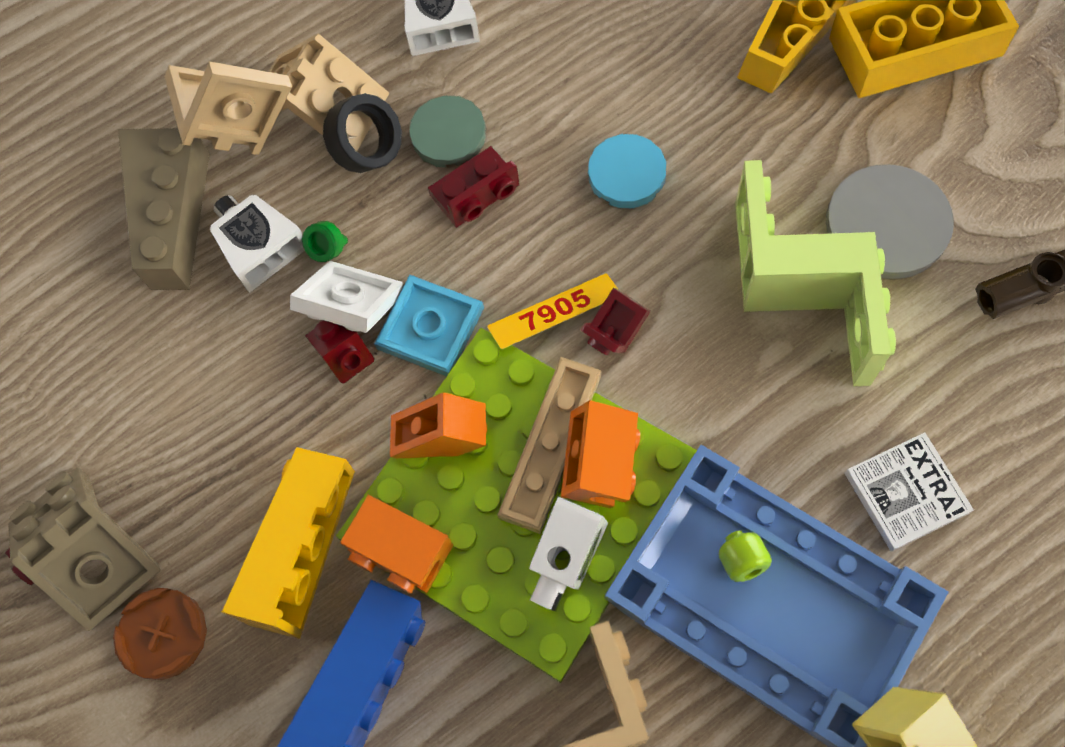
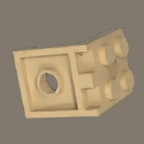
M319 33L278 55L269 70L271 73L288 75L292 85L281 111L288 108L321 135H323V122L328 111L335 106L333 100L335 90L341 92L345 98L366 93L378 96L385 101L389 95L386 89ZM362 111L350 113L346 120L347 137L356 152L373 124L371 118Z
M210 61L205 71L169 65L164 76L182 145L191 146L194 138L212 141L214 149L229 151L233 143L249 145L251 154L256 155L260 154L292 88L288 75Z
M609 621L590 627L591 642L620 727L561 747H638L646 744L649 737L640 713L646 711L647 703L638 678L630 681L628 679L624 666L629 665V659L631 658L622 631L613 633Z

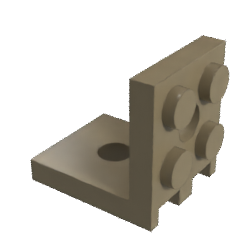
M77 467L69 474L63 472L56 476L45 489L47 492L34 503L31 501L23 503L12 513L9 518L11 522L8 523L10 562L85 629L90 631L161 570L159 564L98 506L90 477ZM98 559L107 564L106 570L98 577L88 578L80 573L83 564L89 560Z

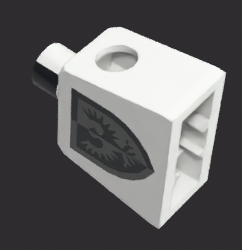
M405 0V32L412 56L480 42L476 15L469 0Z
M227 195L215 203L213 209L219 216V219L211 224L210 231L234 273L249 293L305 251L302 244L303 235L297 225L257 195H250L241 203H238L232 196Z
M561 497L557 498L529 569L541 574L530 599L532 602L556 612L566 587L579 589L608 525L607 520L602 515ZM567 550L570 554V562L567 568L559 570L555 565V559L558 553Z

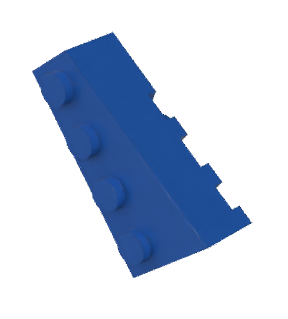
M370 580L277 747H364L370 731L374 728L380 716L382 705L390 688L396 685L404 668L403 659L409 646L414 647L423 633L425 620H422L421 603L419 600Z

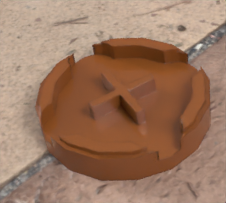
M156 588L142 592L125 606L121 613L123 616L119 621V626H115L113 634L115 654L126 670L141 678L165 680L180 675L194 664L204 647L207 627L204 613L194 599L178 590Z

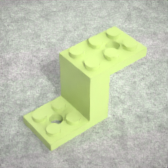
M762 160L744 161L735 202L744 312L844 309L853 386H871L879 372L883 371L886 361L890 355L894 354L896 348L895 332L893 328H888L886 314L890 310V293L888 288H882L881 274H883L885 268V255L882 248H877L875 232L774 235L773 213L767 214L766 202H770L771 199L770 177H763Z

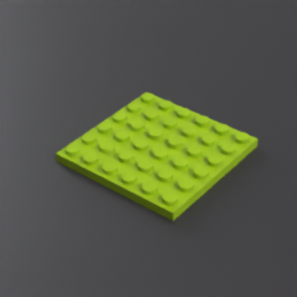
M480 328L433 396L445 392L486 403V446L460 456L398 459L390 457L336 537L340 541L342 540L368 494L448 535L453 547L429 591L425 593L416 587L415 589L562 683L588 640L590 627L597 625L610 603L605 599L606 592L697 450L638 417L637 429L640 431V442L634 453L633 463L636 485L630 500L627 502L615 500L614 507L606 508L563 498L602 515L608 522L579 589L566 587L556 612L532 602L530 599L541 574L529 569L556 500L558 497H561L563 477L541 534L500 520L498 513L555 369L513 345L500 349L492 334ZM594 393L592 401L622 408L603 396ZM567 550L558 553L555 559V565L559 570L568 567L571 558Z

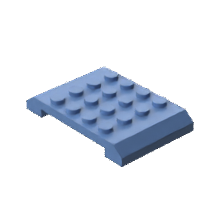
M700 445L606 592L605 599L626 616L826 746L866 747V743L852 724L891 688L898 687L949 591L906 566L902 569L897 568L738 473L740 467L705 446ZM738 530H741L742 533L754 532L758 534L772 559L770 567L764 573L744 582L731 580L718 556L720 547L726 542L725 537Z

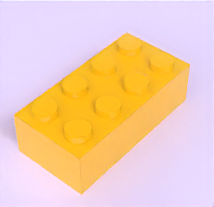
M865 0L837 9L829 40L859 99L1002 57L1019 25L1005 0Z

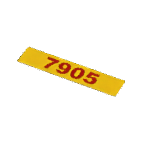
M605 273L489 324L487 328L500 349H504L602 305L611 290L618 288L609 275Z

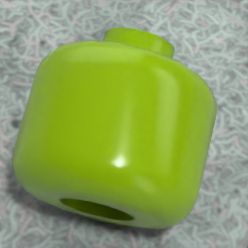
M738 530L725 537L726 542L720 547L718 556L731 580L735 582L748 581L761 575L770 567L771 556L758 534L754 532L742 533L741 530Z

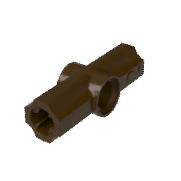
M1065 249L1057 253H1041L1029 264L979 283L975 289L978 297L977 303L984 315H989L996 319L1031 304H1045L1056 294L1065 291ZM1038 275L1045 277L1049 282L1042 280Z

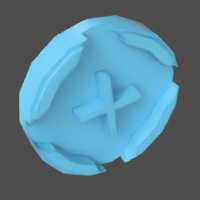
M619 134L607 138L594 149L589 159L588 181L594 194L600 199L602 197L604 200L609 201V205L617 208H636L648 204L655 198L660 189L662 190L665 184L666 160L661 149L650 139L636 134Z

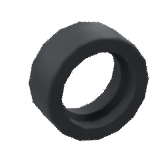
M364 93L346 98L328 111L323 122V139L328 153L338 165L347 171L363 173L384 167L397 156L401 147L402 129L398 116L387 102L378 96ZM354 111H362L376 125L379 144L376 153L372 156H362L355 151L348 140L346 120L348 115Z

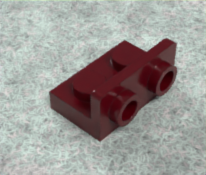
M490 146L429 186L428 191L431 198L457 228L466 221L475 220L482 214L485 208L497 200L508 198L515 191L516 187L519 186L517 166L512 160L506 163L495 149Z

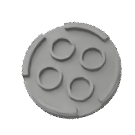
M898 165L869 166L849 175L835 190L826 214L827 234L875 232L877 248H882L885 255V268L883 274H881V278L884 279L907 278L930 268L948 246L954 227L952 208L943 191L925 175Z

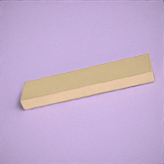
M560 357L499 510L498 518L500 520L541 534L563 477L571 411L589 400L592 401L601 378V370Z

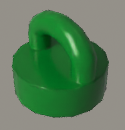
M319 221L308 226L302 236V244L306 254L317 262H327L338 257L343 250V246L348 243V238L340 232L335 224L329 221Z

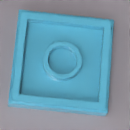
M409 275L374 345L377 350L447 376L462 355L484 310V304L477 299Z

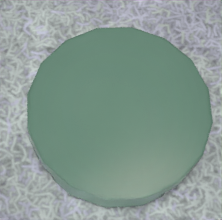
M444 95L430 99L418 108L411 119L409 134L415 152L423 161L436 167H446V164L451 165L455 163L456 166H459L476 156L484 146L486 125L481 110L472 101L460 96Z

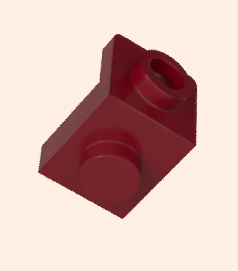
M613 288L592 322L584 323L580 330L590 337L587 343L597 351L605 355H609L611 351L613 353H625L651 311L625 293Z
M321 320L312 331L305 335L341 383L349 381L375 360L358 333L348 330L342 325Z

